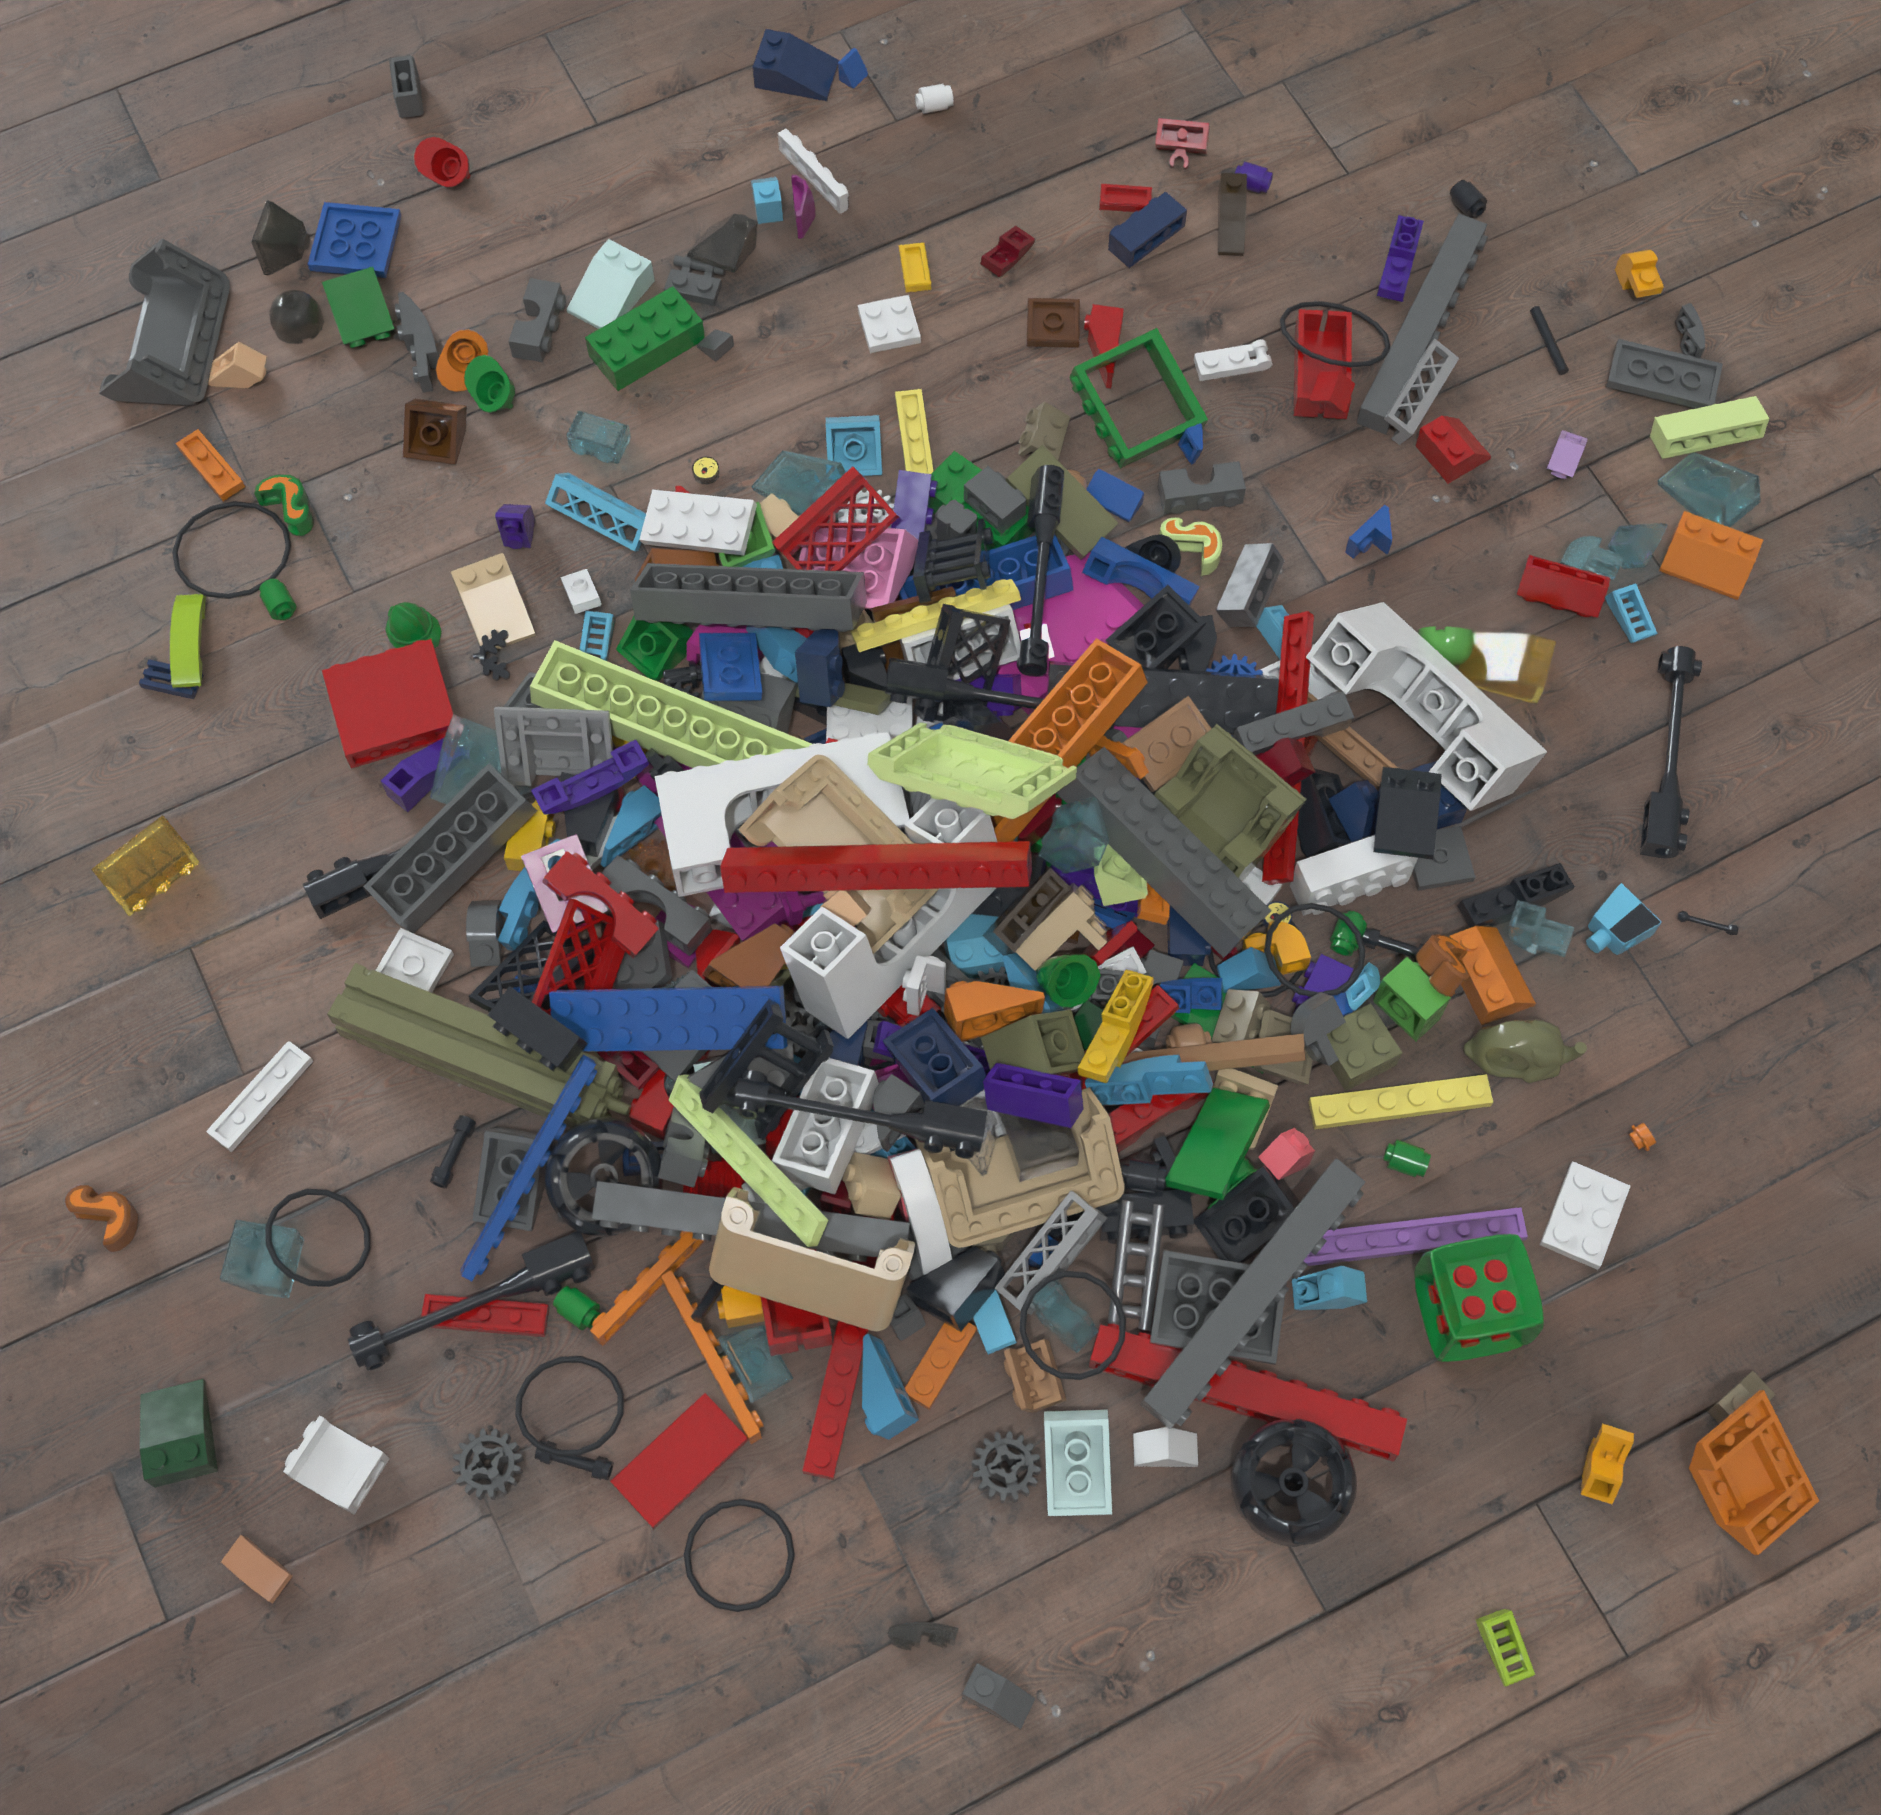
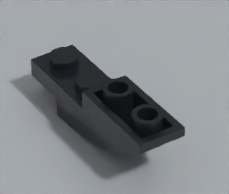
M1559 863L1514 878L1508 885L1463 899L1457 906L1470 928L1488 924L1490 927H1494L1563 896L1573 890L1575 886L1562 864Z

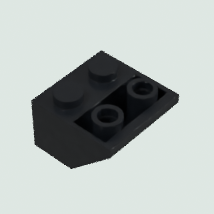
M855 644L841 648L843 677L846 683L885 691L887 672L884 667L886 658L882 648L877 649L875 647L862 652H858Z

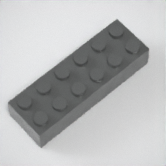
M488 763L363 887L400 926L411 933H415L538 810L499 771Z

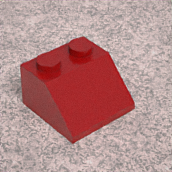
M1442 415L1420 428L1415 446L1448 484L1491 459V455L1459 418Z

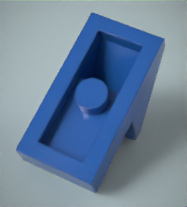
M1386 505L1382 506L1349 537L1345 551L1346 554L1354 559L1360 552H1367L1372 544L1385 554L1389 553L1392 543L1389 507Z

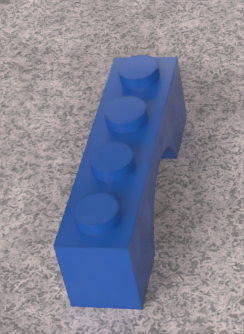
M1101 537L1092 549L1082 573L1106 585L1111 583L1132 585L1145 592L1151 599L1165 586L1169 585L1189 606H1191L1200 587L1104 537Z

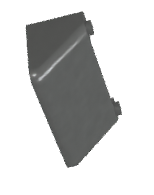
M162 238L131 264L129 272L130 284L135 290L144 294L145 297L127 367L119 375L110 374L105 377L101 383L99 394L111 400L121 402L194 406L203 400L230 282L221 270Z

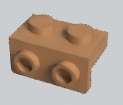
M1043 1339L1030 1344L1032 1350L1044 1364L1057 1370L1049 1340ZM1025 1347L1017 1350L1012 1348L1004 1350L1006 1357L1004 1367L1009 1377L1012 1378L1014 1385L1013 1398L1016 1405L1022 1411L1035 1413L1066 1401L1060 1378L1040 1369L1028 1355Z

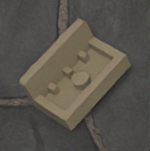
M1045 401L1036 408H1031L1025 418V422H1027L1025 431L1019 439V444L1021 445L1018 454L1024 457L1029 452L1034 453L1043 445L1058 460L1070 416Z
M1228 989L1211 1040L1212 1043L1259 1039L1263 1012L1271 1010L1270 1003L1259 991Z

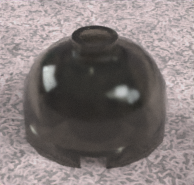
M289 290L279 294L273 300L269 310L273 331L280 340L286 343L301 344L303 343L302 340L309 337L312 340L323 328L324 318L319 304L313 296L301 290Z

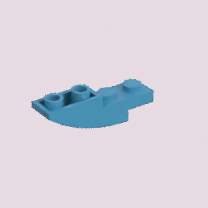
M555 839L550 844L560 841V839ZM554 856L549 859V870H551V868L558 862V860L561 857ZM525 867L512 883L498 910L506 918L498 941L510 951H514L527 937V928L530 920L535 917L538 911L539 900Z
M1167 1055L1129 1062L1121 1065V1067L1116 1066L1107 1084L1087 1078L1085 1085L1086 1088H1091L1101 1105L1150 1103L1153 1095L1209 1093L1212 1090L1213 1082L1205 1061L1182 1062L1179 1055Z

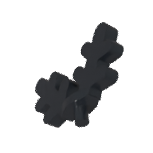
M494 629L491 631L492 638L490 640L487 635L482 636L483 645L480 646V653H473V659H480L485 676H489L490 671H492L495 681H498L500 677L507 680L510 678V673L505 670L507 668L506 663L501 662L496 665L498 662L496 656L486 659L487 652L494 655L498 653L497 645L502 648L506 647L504 640L509 637L506 630L498 633Z

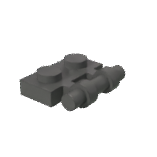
M687 254L685 257L675 255L674 265L682 267V270H670L664 291L674 286L685 300L715 306L722 283L721 279L714 278L715 274L725 275L726 265L717 264L716 260L711 259L707 261L698 260L694 256ZM692 270L704 271V275L694 274Z

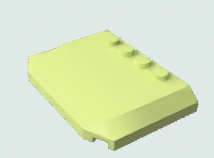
M921 722L868 753L867 765L880 780L903 786L907 791H920L930 794V797L933 799L950 800L956 802L960 807H973L983 810L987 815H1000L1010 819H1015L1032 810L1075 780L1077 767L1072 765L1070 768H1066L1063 766V759L1051 753L953 725H942L940 729L931 730L926 728L927 723Z

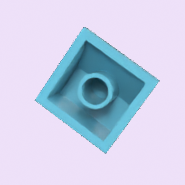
M879 415L826 418L828 477H842L852 466L863 476L882 475Z

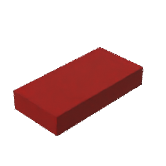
M1101 184L1099 210L1140 211L1151 200L1152 187Z

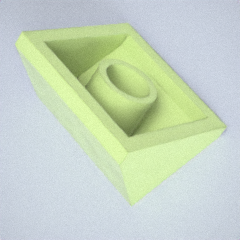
M1094 833L1091 837L1094 875L1103 906L1144 899L1148 895L1147 881L1104 839Z

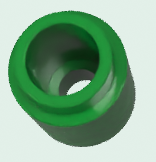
M275 578L263 582L259 588L260 598L271 618L274 620L289 619L296 610V604L285 584Z
M1355 911L1342 913L1349 917L1363 937L1367 927L1366 921L1363 920L1364 917ZM1338 918L1330 938V948L1340 955L1352 956L1353 952L1358 950L1355 934L1343 920Z
M1396 1139L1394 1145L1388 1143L1383 1160L1388 1162V1169L1414 1178L1416 1175L1424 1177L1431 1154L1424 1152L1425 1149Z
M564 1287L557 1294L553 1302L557 1313L580 1330H584L587 1327L592 1328L593 1321L601 1314L599 1312L600 1305L577 1288Z

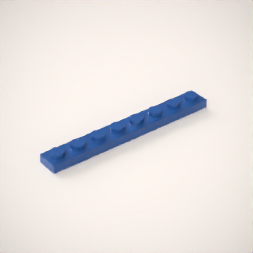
M585 1055L581 1056L460 1268L462 1277L473 1281L476 1274L481 1276L489 1262V1259L486 1258L491 1247L496 1249L505 1234L502 1231L503 1226L507 1220L512 1221L520 1208V1205L517 1204L522 1193L527 1195L536 1179L532 1177L538 1166L543 1167L551 1152L548 1150L553 1139L558 1141L566 1128V1124L563 1121L569 1112L573 1114L582 1099V1097L578 1096L584 1085L589 1087L595 1078L597 1070L594 1069L596 1064L593 1059Z

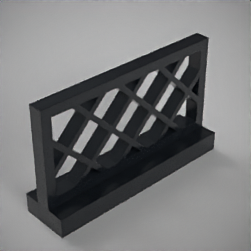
M943 604L927 663L947 666L949 670L948 676L956 671L962 680L960 682L969 684L979 676H982L984 679L982 689L991 690L1011 620L1006 617L958 609L953 605ZM964 617L973 619L976 627L965 635L960 629ZM992 623L1000 624L998 634L989 640L984 629ZM980 632L985 643L972 650L968 640ZM964 644L969 654L956 662L953 657L954 650ZM989 648L992 653L991 660L981 666L976 656ZM973 660L978 670L965 678L960 667ZM919 699L916 700L913 712L919 718L927 722L934 723V720L943 722V714L937 713L940 702H936L935 708L919 706ZM982 701L987 706L988 701Z
M543 920L469 995L470 1002L490 1012L502 997V989H508L509 986L512 988L520 987L521 994L532 1002L535 992L524 994L523 986L539 983L543 972L542 967L545 966L548 959H541L540 951L551 950L554 942L538 943V939L545 932L556 937L557 931L552 933L548 922ZM571 937L565 939L563 947L574 946ZM589 937L585 941L580 939L581 945L584 946L590 943L591 939ZM593 948L584 952L588 966L593 963L595 957ZM536 952V960L520 962L519 958L523 954ZM577 956L568 960L572 974L581 970ZM561 964L553 973L555 983L565 978ZM539 968L540 975L522 978L521 970ZM518 971V979L501 981V977L505 973ZM584 976L574 980L576 987L584 979ZM566 984V985H564V986L558 988L557 990H569V989H568V986H567V984ZM499 990L500 998L490 1000L482 998L486 992ZM549 993L544 996L541 1008L545 1010L550 1009Z

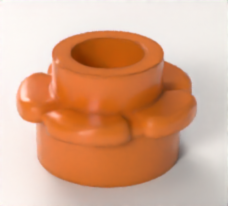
M1644 1123L1636 1127L1635 1125L1631 1126L1633 1132L1629 1134V1137L1638 1150L1643 1148L1645 1151H1649V1147L1656 1144V1140Z

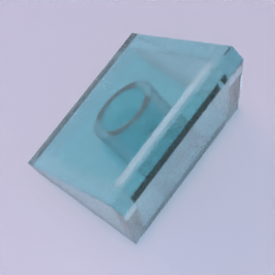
M764 1325L722 1335L718 1338L721 1351L728 1359L750 1403L755 1402L793 1379L781 1355L771 1356Z

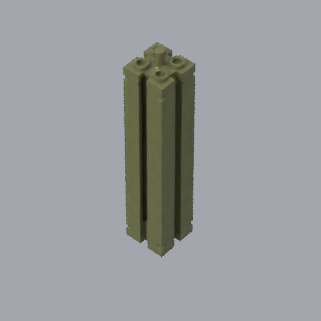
M357 963L354 964L344 982L346 987L342 995H337L327 1014L331 1022L336 1024L335 1028L339 1035L344 1038L354 1039L359 1044L545 1118L550 1113L581 1056L585 1055L594 1060L596 1064L594 1069L597 1070V1073L589 1087L583 1086L578 1095L582 1097L579 1106L573 1114L570 1112L567 1114L563 1123L571 1128L590 1119L611 1118V1114L607 1113L608 1110L627 1116L631 1109L630 1104L620 1101L624 1093V1087L621 1078L618 1077L619 1073L616 1065L607 1061L602 1062L597 1057L581 1052L567 1072L558 1067L553 1072L539 1061L542 1055L533 1050L529 1054L516 1044L519 1038L510 1033L506 1037L492 1027L496 1021L487 1016V1014L378 971L368 970L365 966Z

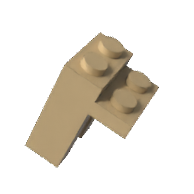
M1072 883L1070 891L1015 951L1034 971L1077 930L1098 950L1107 943L1106 924L1095 914L1094 896L1085 886L1081 885L1078 888Z

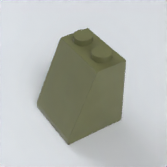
M1071 1009L1030 1015L981 1037L990 1070L995 1063H1001L1065 1076L1078 1071V1066L1085 1055Z

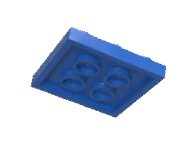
M324 202L308 261L309 270L350 274L373 267L376 277L386 278L402 216L400 209Z

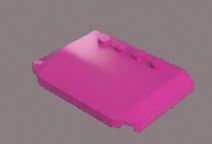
M1090 552L1082 560L1075 554L1065 556L1071 569L1074 590L1044 600L1042 625L1047 624L1055 654V657L1049 658L1047 661L1046 673L1041 676L1024 675L1017 668V660L1000 665L997 668L996 674H1021V691L1024 696L1045 699L1047 696L1049 661L1075 663L1096 638L1106 643L1105 640L1144 606L1122 583L1106 585L1082 573ZM1033 604L1013 610L1020 643L1019 631L1025 630L1023 624L1031 622ZM1022 707V709L1028 715L1035 710L1032 708Z

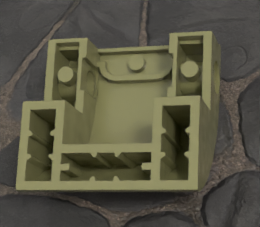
M1218 724L1197 740L1177 775L1154 795L1241 881L1250 874L1268 853L1306 801L1296 789L1292 788Z

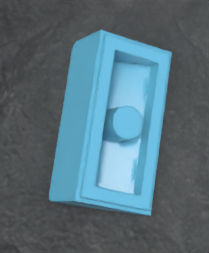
M1282 605L1265 607L1256 627L1281 660L1284 616L1289 614Z

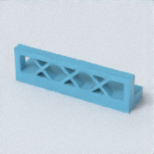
M569 472L555 474L545 502L546 505L633 551H639L642 543L639 539L646 516L645 512ZM559 488L566 491L570 503L562 505L555 501ZM582 501L589 503L592 515L587 517L581 515L577 503ZM610 514L615 526L609 529L604 527L600 515ZM631 525L638 529L633 542L626 539L622 527Z

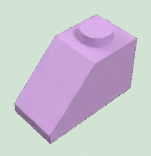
M1562 430L1547 469L1552 470L1551 474L1566 479L1567 476L1573 477L1588 439Z

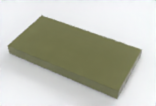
M1041 445L1006 478V481L1011 487L1019 489L1024 494L1026 505L1029 507L1031 478L1037 469L1043 465H1055L1064 470L1061 517L1055 534L1082 560L1094 548L1099 539L1105 537L1118 522Z

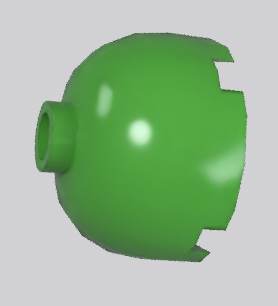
M1436 626L1424 627L1418 631V634L1453 666L1462 665L1472 654L1475 633H1472L1470 629L1445 626V629L1436 630Z

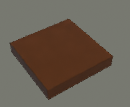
M1028 298V347L1079 348L1080 299Z

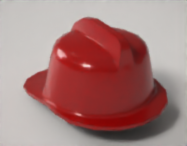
M437 137L426 138L417 146L414 154L415 165L418 171L425 177L445 187H454L461 184L465 179H470L468 158L466 153L459 147Z

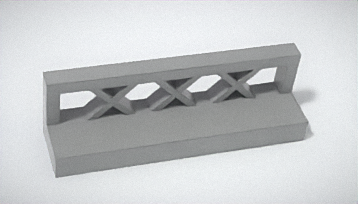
M1436 339L1430 342L1384 417L1387 422L1397 429L1391 439L1399 445L1414 434L1459 360V357ZM1434 350L1444 357L1437 364H1434L1432 357ZM1429 370V378L1426 383H1422L1420 372ZM1409 390H1417L1418 396L1413 403L1410 402ZM1399 409H1405L1406 411L1402 421L1394 415Z
M1071 1190L999 1281L995 1289L1021 1311L1029 1292L1045 1277L1066 1271L1108 1217L1089 1205ZM1075 1201L1085 1211L1077 1221L1067 1222V1209ZM1062 1228L1063 1240L1057 1246L1048 1247L1047 1235L1052 1229ZM1043 1252V1265L1041 1268L1029 1271L1028 1259L1033 1253ZM1023 1277L1024 1289L1016 1298L1006 1287L1013 1278ZM1058 1280L1048 1283L1034 1296L1027 1314H1033Z

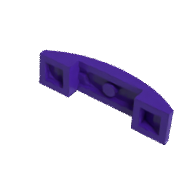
M637 740L611 751L612 758L567 780L560 782L557 777L532 789V794L544 815L554 814L582 806L603 797L634 778L649 765Z

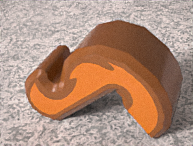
M1438 934L1432 935L1416 954L1418 965L1430 976V984L1437 992L1444 996H1453L1459 985L1469 977L1467 970L1460 962L1467 954V950L1462 944L1451 937Z
M89 1185L76 1186L66 1195L65 1204L77 1219L108 1222L103 1239V1246L110 1252L121 1251L130 1244L137 1230L138 1213L125 1196L117 1192L98 1194Z

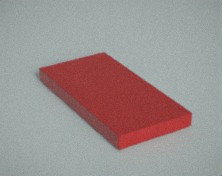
M704 1393L610 1482L643 1519L655 1529L748 1441V1438L711 1398Z

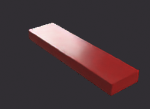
M425 1294L421 1317L468 1297ZM494 1300L430 1328L545 1337L549 1305Z

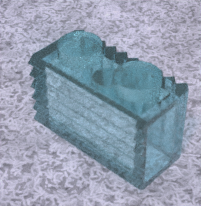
M580 410L575 415V419H573V423L566 435L569 448L579 455L590 454L602 462H615L616 464L619 463L631 439L629 425Z

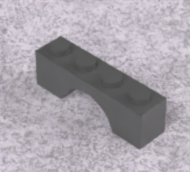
M1343 691L1239 726L1232 737L1247 750L1257 755L1271 749L1273 744L1282 738L1289 737L1298 740L1314 735L1324 737L1348 729L1354 719V715Z
M617 855L602 872L611 881L610 887L617 893L620 891L626 893L634 903H651L662 909L667 916L664 926L667 941L688 956H691L712 931L710 917L706 911L698 906L693 908L686 903L687 900L684 896L678 897L677 891L673 890L670 892L667 890L662 881L656 876L644 874L639 865L633 860H624Z

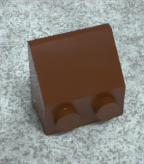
M416 398L407 402L404 415L403 457L457 464L466 433L467 406Z

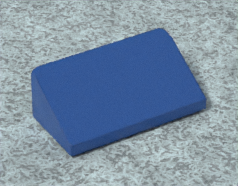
M1097 469L1087 487V491L1108 512L1127 522L1132 520L1143 504V491L1101 469Z

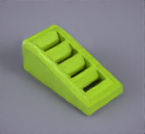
M1502 1609L1476 1619L1480 1634L1504 1686L1535 1675L1511 1610ZM1503 1622L1504 1628L1493 1632L1492 1626ZM1509 1635L1510 1641L1498 1645L1496 1640ZM1515 1649L1516 1654L1503 1659L1501 1653ZM1521 1662L1522 1667L1510 1672L1507 1671L1506 1666Z

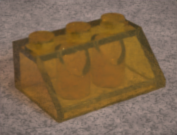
M162 815L91 870L110 896L130 916L134 912L142 910L147 905V902L156 895L167 891L171 884L181 876L189 874L199 861L169 821Z

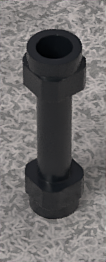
M1366 927L1362 937L1366 947L1375 949V946L1413 957L1415 958L1414 962H1417L1416 954L1424 944L1420 943L1419 947L1379 935L1381 930Z
M460 1115L458 1120H456L453 1126L455 1134L440 1167L435 1166L431 1174L430 1183L444 1189L451 1183L454 1176L451 1170L466 1137L470 1138L472 1136L476 1121Z
M540 1441L541 1444L558 1449L557 1443ZM538 1449L535 1452V1459L540 1460L542 1463L550 1465L552 1461L592 1472L591 1477L599 1480L604 1479L608 1481L614 1462L601 1456L594 1460L581 1455L555 1456Z

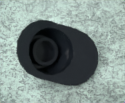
M1152 535L1125 547L1127 550L1173 573L1177 571L1181 563V553L1178 544L1165 535Z

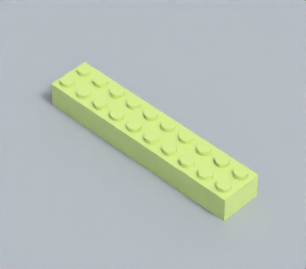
M555 640L530 685L531 703L547 709L609 711L611 735L627 742L637 740L640 747L647 750L652 748L657 754L664 757L669 755L675 761L692 768L696 766L707 767L717 765L727 760L738 761L748 759L759 754H775L785 749L795 750L812 745L804 740Z

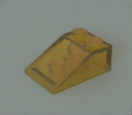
M1475 633L1472 654L1465 663L1459 665L1458 670L1477 688L1537 704L1545 687L1556 641L1532 634Z

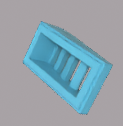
M1636 583L1612 591L1605 597L1609 608L1631 644L1658 634ZM1627 598L1629 602L1623 604L1622 600ZM1631 607L1634 609V612L1631 613L1626 611V609ZM1638 616L1640 621L1631 623L1630 619ZM1644 626L1645 631L1635 632L1634 628Z
M585 611L580 651L601 655L600 659L607 661L615 622L613 614ZM592 624L605 625V630L592 628ZM590 634L604 635V638H590ZM588 644L602 645V650L588 648Z

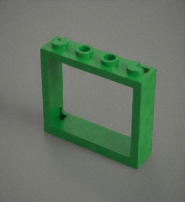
M1157 328L1075 366L1069 376L1073 384L1072 390L1078 393L1082 399L1084 412L1087 416L1092 417L1098 437L1104 439L1108 446L1110 458H1114L1120 469L1179 441L1184 431L1189 427L1201 423L1203 429L1208 421L1206 414ZM1145 347L1186 422L1128 449L1087 374Z

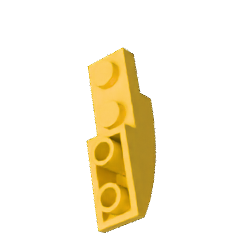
M1125 970L1101 1014L1102 1023L1078 1066V1074L1080 1076L1107 1084L1115 1067H1121L1143 1017L1153 986V977Z

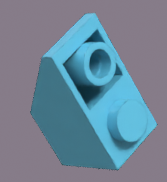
M1338 1266L1292 1279L1295 1310L1343 1309L1367 1302L1363 1271Z

